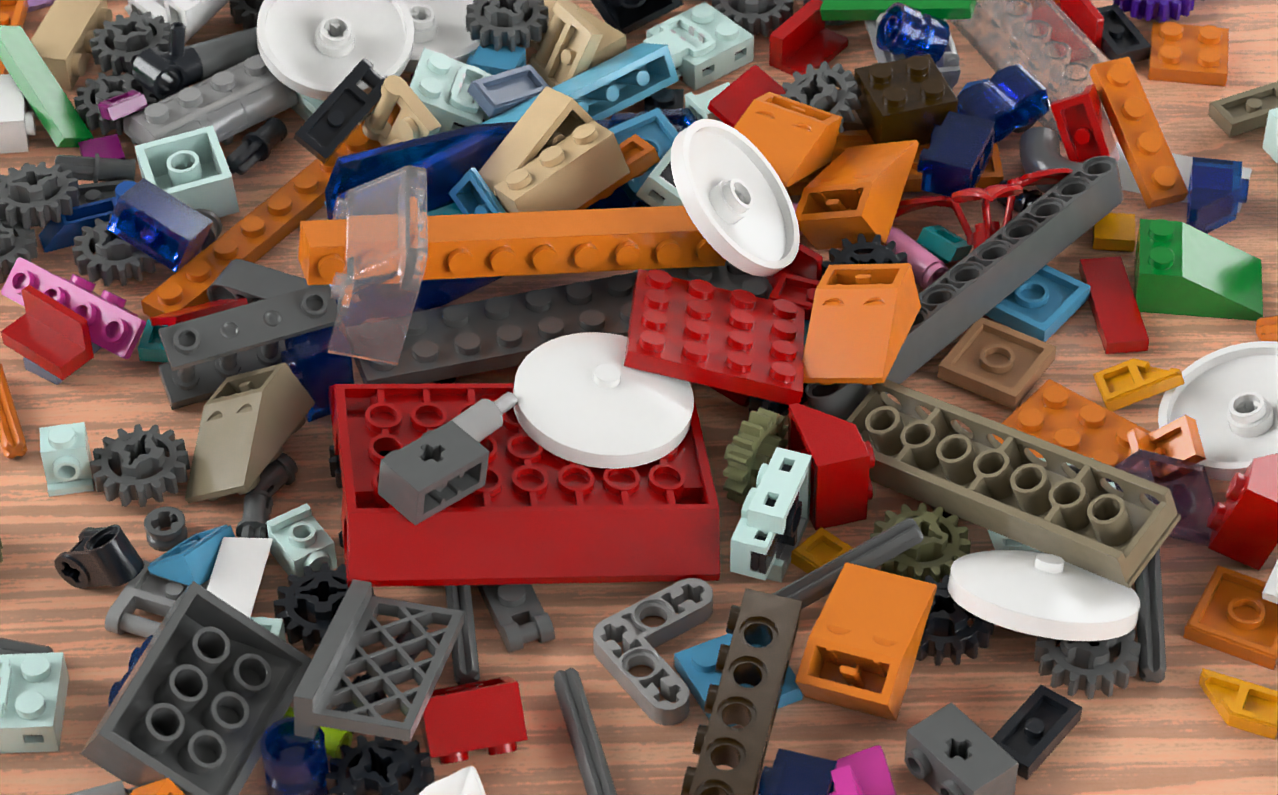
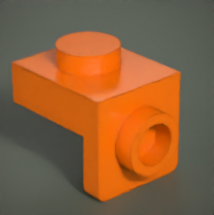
M1187 415L1150 434L1137 428L1127 432L1130 444L1128 455L1133 466L1139 472L1161 482L1206 459L1196 420Z

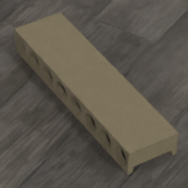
M887 379L884 383L871 385V391L846 420L856 424L863 441H869L872 445L875 455V466L869 470L871 481L935 508L943 507V511L957 515L959 518L1043 553L1059 556L1065 562L1128 588L1133 585L1181 520L1171 491L1167 487ZM885 392L893 395L901 405L889 398ZM920 406L930 410L931 414L928 415ZM956 420L966 424L972 433L961 427ZM992 434L999 436L1004 442L1001 444ZM1029 448L1040 453L1046 462L1036 457ZM1067 463L1077 467L1080 472L1078 474L1074 472ZM1105 478L1117 483L1123 492L1111 486ZM1144 493L1153 496L1160 503L1158 505L1154 504Z

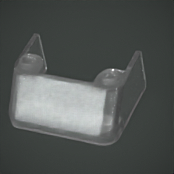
M412 165L404 166L349 189L346 192L345 198L337 197L333 220L346 219V263L343 273L336 272L333 278L331 299L338 300V308L328 345V353L398 365L423 279L428 253L426 168Z

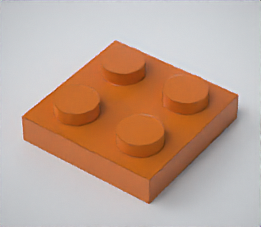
M1152 22L1148 80L1226 87L1229 28H1218L1213 25H1183L1176 22Z

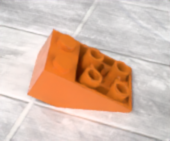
M768 92L753 100L734 126V129L744 135L758 148L774 168L784 187L787 188L831 162L842 117Z
M917 140L848 147L804 187L795 213L799 230L816 250L842 248V239L847 238L852 245L858 243V235L862 233L865 236L866 242H872L876 234L881 235V245H886L919 146Z
M911 263L840 264L827 267L815 291L802 360L804 363L803 383H819L821 385L860 383L862 385H873L885 382L921 308Z
M846 562L809 635L795 682L804 697L897 721L935 597L937 584Z

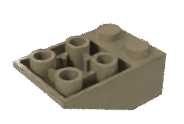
M286 363L227 377L206 402L203 408L185 495L188 503L206 499L214 501L225 495L234 493L243 495L250 492L259 484L261 480L259 475L266 466L282 454V446L289 436L297 432L305 424L306 420L304 417L315 402Z

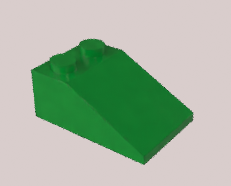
M1140 219L1135 251L1134 296L1139 311L1257 321L1260 317H1263L1261 259L1184 222L1164 219Z

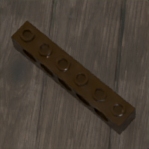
M746 588L741 607L732 605L726 633L733 634L730 646L725 644L720 646L715 672L722 674L719 685L710 684L704 713L711 714L708 726L700 724L698 726L693 754L700 756L696 768L688 766L686 769L681 795L756 794L799 627L802 601ZM757 644V645H761V646H763V647L758 648V647H753V646H751V645ZM740 684H749L754 687L746 688L740 686ZM738 724L743 726V728L736 729L731 728L728 725ZM727 765L732 767L733 769L721 770L718 769L716 766Z

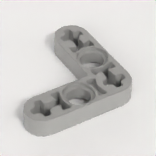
M697 578L681 580L602 620L593 630V648L596 658L655 723L675 725L687 718L689 714V688L654 648L702 624L711 617L713 613V590L711 586L704 580ZM648 616H659L666 620L664 624L657 627L646 626L641 621ZM621 641H623V655L622 648L617 644ZM637 665H645L653 669V672L645 677L633 676L628 671ZM659 687H660V694H661V695L664 697V699H665V700H663V701H661V702H660V696H659V690H658Z

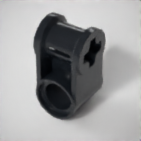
M119 525L84 528L79 534V541L69 552L59 554L54 561L58 574L76 588L121 586L134 579L142 571L145 564Z

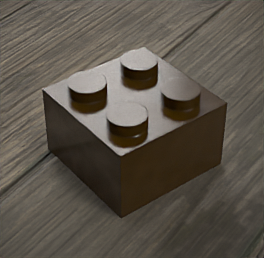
M929 54L911 56L906 59L886 63H876L871 66L855 69L854 78L862 92V95L858 97L862 106L855 111L875 144L917 140L919 146L956 137L958 99Z

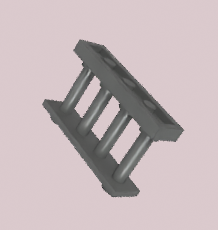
M330 285L310 286L160 328L159 335L169 362L159 365V374L171 409L174 410L209 400L223 381L230 376L281 363H286L294 375L337 363L338 355L327 327L341 324L343 319Z

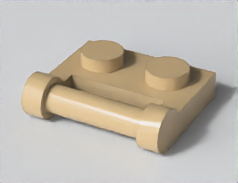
M556 0L552 9L555 14L537 54H532L528 62L550 88L586 71L603 37V34L577 11L578 6L570 0Z
M396 75L388 76L382 84V96L374 113L366 118L362 130L367 138L378 140L387 151L390 160L394 164L399 165L429 150L441 128V124L405 80ZM397 103L401 110L392 127L387 120Z

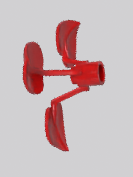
M1069 168L1040 170L1007 181V184L991 185L985 189L967 188L952 193L951 197L921 196L900 201L894 219L909 212L928 207L951 208L966 235L967 244L973 245L974 250L1000 229L999 221H991L989 200L993 202L996 198L1008 197L1003 220L1004 226L1012 220L1016 195L1023 193L1024 186L1057 184L1069 173L1071 174L1073 170ZM981 200L983 223L975 224V232L973 233L959 203Z

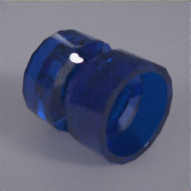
M896 2L882 16L877 29L876 42L879 49L896 56L904 54L905 58H909L911 56L929 54L936 64L947 48L950 28L944 20L926 13L921 14L920 10Z
M294 717L274 722L265 730L260 740L268 795H328L326 774L330 773L325 734L321 727H319L313 739L294 735Z

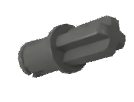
M95 153V157L57 155L55 158V165H61L62 172L71 170L73 178H77V180L94 181L93 183H98V181L108 182L133 179L135 182L136 159L100 158L99 153Z
M252 490L246 493L243 516L236 527L237 537L269 538L266 521L270 520L273 497H268V492Z

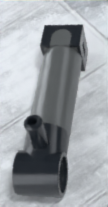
M257 19L256 27L185 46L186 26L181 22H174L170 25L169 51L163 52L156 47L142 51L133 62L132 74L158 99L164 100L180 92L186 86L197 84L218 72L227 70L245 61L249 57L260 54L257 45Z

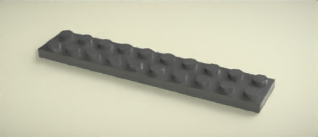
M727 260L725 266L658 269L669 273L672 277L689 281L694 279L705 280L714 287L726 290H747L756 297L764 299L769 298L773 289L767 277L748 274L736 268ZM637 272L345 325L346 340L364 384H423L518 366L535 348L561 336L599 332L627 337Z

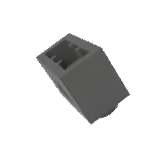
M451 420L435 430L427 431L419 439L403 448L391 451L385 458L381 459L378 494L411 523L417 525L485 485L489 451Z
M952 702L907 730L904 762L916 778L923 779L939 795H1015L1018 762Z

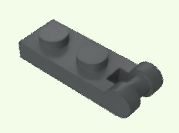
M531 584L477 585L509 653L523 649L524 644L538 640L541 644L555 639L550 616L544 612Z

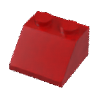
M799 403L790 404L788 450L812 455L810 521L814 529L819 530L821 527L825 529L866 520L868 500L873 499V487L869 477V470L875 466V455L871 443L863 441L854 423Z
M1278 453L1254 458L1244 474L1237 472L1227 489L1226 498L1228 499L1224 504L1219 502L1215 504L1207 521V528L1212 529L1208 549L1258 571L1278 544Z
M509 676L434 689L419 722L426 752H429L430 758L439 757L440 764H451L468 760V751L487 748L488 755L513 752L517 750L516 742L528 740L518 681Z

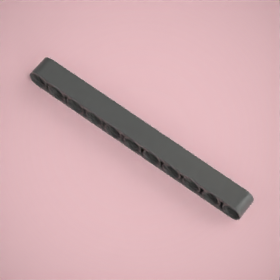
M1096 156L1083 162L1071 174L1069 173L919 293L921 308L886 379L901 384L972 326L973 323L988 313L1123 201L1124 197L1118 164L1115 158ZM808 383L805 387V394L810 408L846 421L871 391L872 386L860 383H834L831 385Z

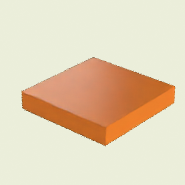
M1217 565L1185 626L1183 638L1274 671L1278 663V604L1262 599V593L1267 582Z

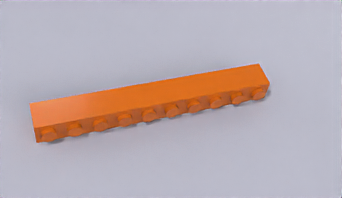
M684 205L300 221L298 260L307 285L725 266L726 262L699 232Z

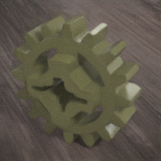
M759 407L757 412L753 410L750 412L748 421L743 420L741 422L738 434L734 435L733 442L727 445L724 459L728 462V466L723 471V476L728 477L723 486V490L728 491L727 499L744 504L752 487L756 488L757 476L763 463L769 464L776 447L786 448L788 440L784 439L788 431V425L784 424L785 416Z
M920 503L918 510L911 511L906 504L901 505V514L898 515L887 510L885 512V520H876L874 523V533H870L871 539L899 522L912 518L922 531V542L880 566L881 571L924 582L925 577L930 575L936 583H939L940 579L945 575H950L951 566L954 561L970 554L971 540H967L968 528L958 527L959 517L957 515L947 518L943 517V507L940 506L933 512H929L925 503Z

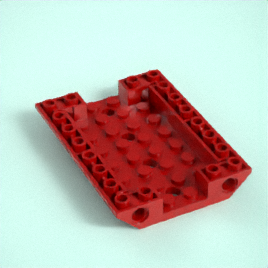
M514 383L334 384L329 386L334 453L340 456L343 487L341 525L348 587H350L353 579L372 582V587L676 582L687 578L719 581L720 509L695 400L689 430L682 442L673 451L648 464L617 469L577 464L545 450L523 430L517 420L514 408H511L502 415V426L479 442L489 451L485 485L419 524L414 525L378 494L381 459L386 457L380 455V451H393L403 448L419 439L427 431L435 430L448 423L481 399H489L494 402L507 392L513 393Z

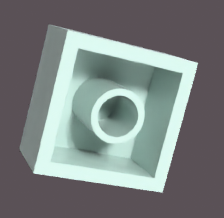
M213 125L134 146L142 180L160 233L182 228L188 214L195 209L209 210L219 218L239 212L233 178Z

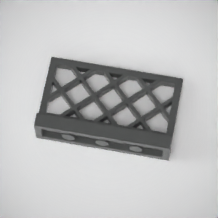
M353 579L293 695L294 735L314 739L319 727L322 726L411 742L462 629L464 611L372 596V582ZM379 614L397 617L400 620L382 626L376 618ZM432 623L447 626L432 633H428L423 628ZM409 631L416 637L400 644L393 638ZM377 642H381L386 647V649L367 654L363 650V647ZM424 650H428L433 656L416 663L410 657V655ZM395 660L402 666V668L384 673L378 667ZM367 671L372 677L353 684L347 678ZM414 679L419 687L402 693L395 686ZM383 690L388 695V698L371 704L364 697ZM352 701L357 709L348 712L332 710L333 707ZM398 709L406 716L404 722L383 719L381 715Z

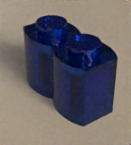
M1014 64L997 71L987 82L972 85L964 89L957 96V122L982 146H989L1001 141L1012 133L1015 128L1034 123L1049 110L1047 89L1020 64Z

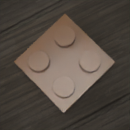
M981 317L973 323L938 365L937 378L1015 410L1055 360L1056 346Z

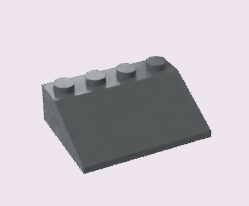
M193 581L173 603L80 754L120 780L137 787L169 778L185 795H239L293 701V695L312 659Z

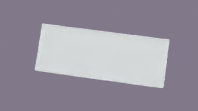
M223 537L207 590L250 618L273 538Z

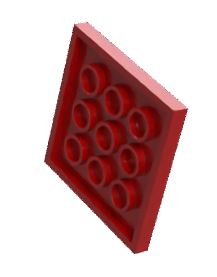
M638 269L634 283L624 366L782 404H800L803 395L804 363L802 360L804 354L805 309L799 308L795 303L785 299L768 300L756 297L747 290L736 289L731 291L714 287L705 280L694 279L689 281L672 277L669 273L658 269L649 271Z

